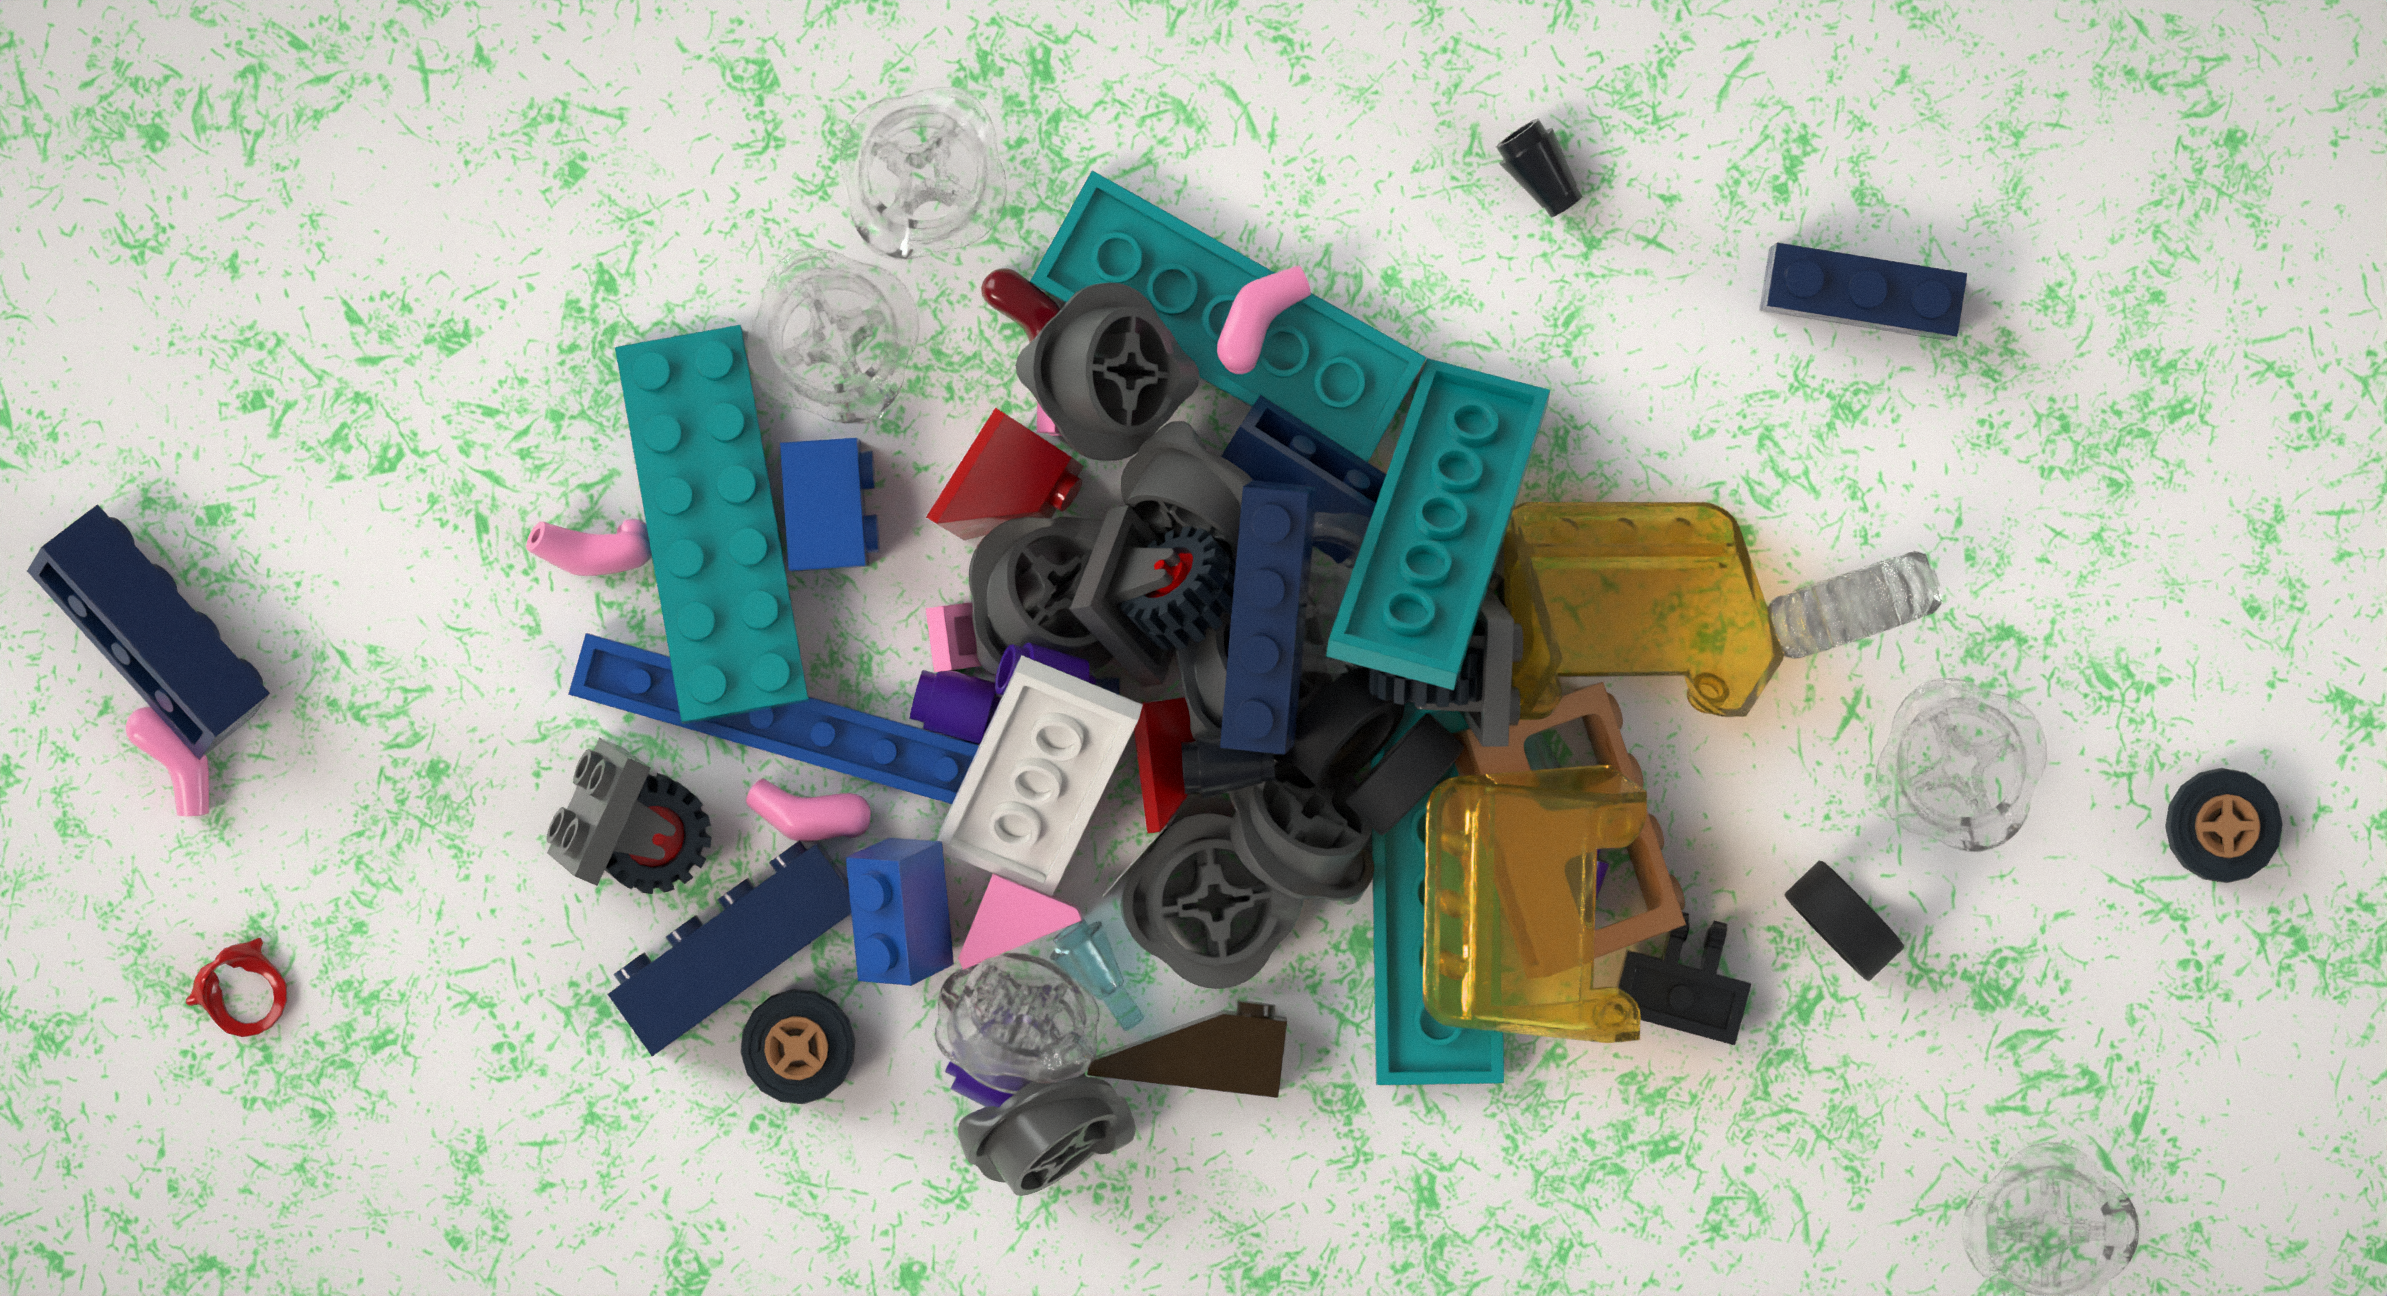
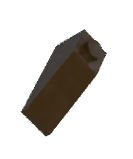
M1238 1000L1236 1011L1222 1010L1091 1057L1088 1063L1087 1075L1278 1098L1287 1018L1274 1016L1276 1007L1274 1004Z

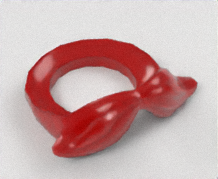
M257 938L249 942L224 948L213 962L202 967L195 977L193 989L186 998V1004L189 1006L201 1005L214 1022L228 1034L240 1037L258 1035L273 1027L282 1016L287 1003V984L279 970L262 954L263 941L261 938ZM227 964L233 968L241 967L247 972L261 974L268 980L273 989L274 1001L270 1012L265 1018L258 1022L244 1023L237 1021L228 1013L224 1004L222 990L219 986L218 976L214 972L219 966Z

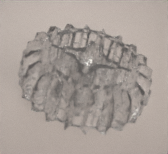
M1917 551L1908 552L1777 596L1767 606L1771 619L1769 626L1774 641L1779 643L1783 656L1792 659L1802 658L1870 637L1933 614L1942 604L1938 590L1940 583L1935 569H1931L1925 553Z

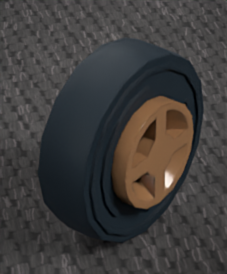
M2218 768L2198 773L2180 786L2168 806L2165 829L2170 849L2185 869L2201 879L2230 883L2248 879L2267 866L2279 847L2283 823L2278 802L2264 783L2247 772Z
M792 989L770 996L753 1010L742 1031L740 1053L747 1075L761 1092L780 1102L806 1104L825 1098L843 1083L854 1063L856 1040L849 1018L835 1001L816 991Z

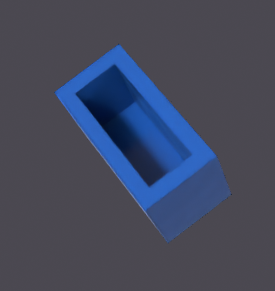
M858 438L780 443L789 571L869 567L868 553L880 552L877 514L866 515L864 490L875 489L873 451H861V440Z
M887 838L847 856L846 866L858 981L912 986L954 965L942 841Z

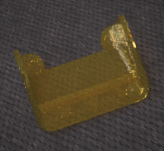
M1525 502L1514 507L1504 537L1505 607L1509 608L1514 623L1521 624L1523 632L1522 660L1520 663H1512L1511 686H1517L1520 695L1519 720L1544 719L1555 711L1562 698V687L1558 677L1684 676L1688 687L1686 692L1688 702L1697 711L1721 717L1747 716L1783 661L1784 653L1739 524L1728 511L1718 505L1707 502Z
M1591 765L1457 776L1444 780L1432 791L1426 809L1423 1002L1427 1012L1436 1021L1449 1027L1600 1043L1640 1040L1641 1017L1636 1001L1625 991L1616 987L1593 988L1597 849L1624 848L1636 839L1646 821V790L1610 765Z

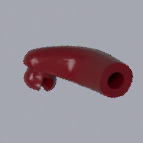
M1001 268L994 270L984 279L981 286L984 300L992 308L1023 328L1029 342L1061 310L1053 299L1012 269Z

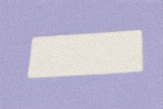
M1177 812V813L1171 818V820L1164 826V828L1161 830V832H1162V831L1170 824V822L1178 815V812ZM1159 832V833L1152 839V841L1142 850V852L1132 861V863L1123 871V873H1122V874L1113 882V884L1104 892V894L1102 895V897H1103V896L1112 888V886L1122 877V875H1123V874L1131 867V865L1141 856V854L1151 845V843L1160 835L1161 832Z

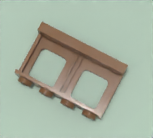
M1603 682L1578 688L1571 693L1520 710L1518 725L1509 726L1508 746L1482 747L1470 727L1451 733L1464 745L1462 753L1455 760V765L1528 978L1557 973L1686 925L1681 911L1685 907L1682 888L1675 876L1668 873L1661 852L1664 848L1662 829L1657 819L1652 814H1648L1640 791L1644 784L1641 768L1636 758L1632 754L1627 753L1619 730L1623 725L1619 704L1612 694L1606 692ZM1582 717L1606 790L1556 808L1547 807L1543 804L1524 751V742L1531 734ZM1624 839L1648 911L1597 930H1591L1585 926L1566 873V864L1573 856Z

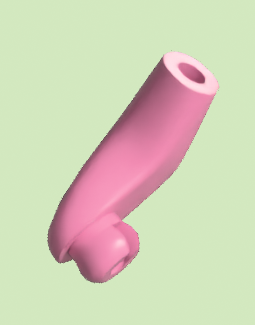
M1300 265L1250 282L1237 294L1217 344L1218 357L1227 370L1235 374H1245L1255 368L1271 321L1290 306L1311 295L1308 280Z
M637 519L625 520L617 528V534L600 535L583 533L546 522H539L530 532L526 545L527 550L566 572L578 576H598L636 569L643 566L652 556L647 525Z
M143 707L134 711L126 723L127 737L131 743L161 762L167 768L173 784L177 815L200 816L208 814L209 766L207 756L205 755L199 760L151 707Z
M761 779L752 786L746 798V803L752 810L784 836L794 841L809 842L840 836L855 838L864 834L870 824L871 810L869 804L862 796L853 793L798 797L787 793L766 779Z

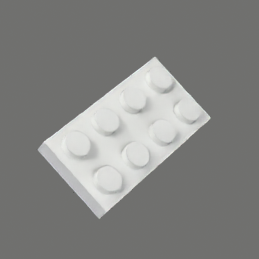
M1021 656L939 831L936 841H942L943 853L1052 897L1139 720L1143 704Z

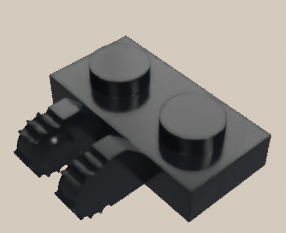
M1682 912L1686 925L1668 931L1662 959L1626 949L1610 1007L1611 1012L1727 1044H1736L1751 983L1717 974L1728 924L1714 920L1711 927L1708 928L1703 944L1704 951L1700 969L1678 963L1683 943L1687 939L1690 928L1689 913Z

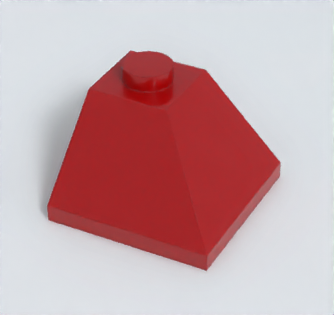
M995 408L926 518L964 541L986 536L995 527L1011 519L1022 517L1052 518L1057 509L1061 512L1065 511L1076 498L1083 482L1078 476L1084 465Z
M1185 697L1140 703L1143 706L1139 720L1134 728L1147 834L1161 832L1189 795L1185 794L1181 742H1193L1196 740L1193 738L1190 730V714Z

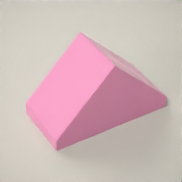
M993 873L958 959L964 970L1082 921L1083 916L1078 905L1053 895L1051 897Z

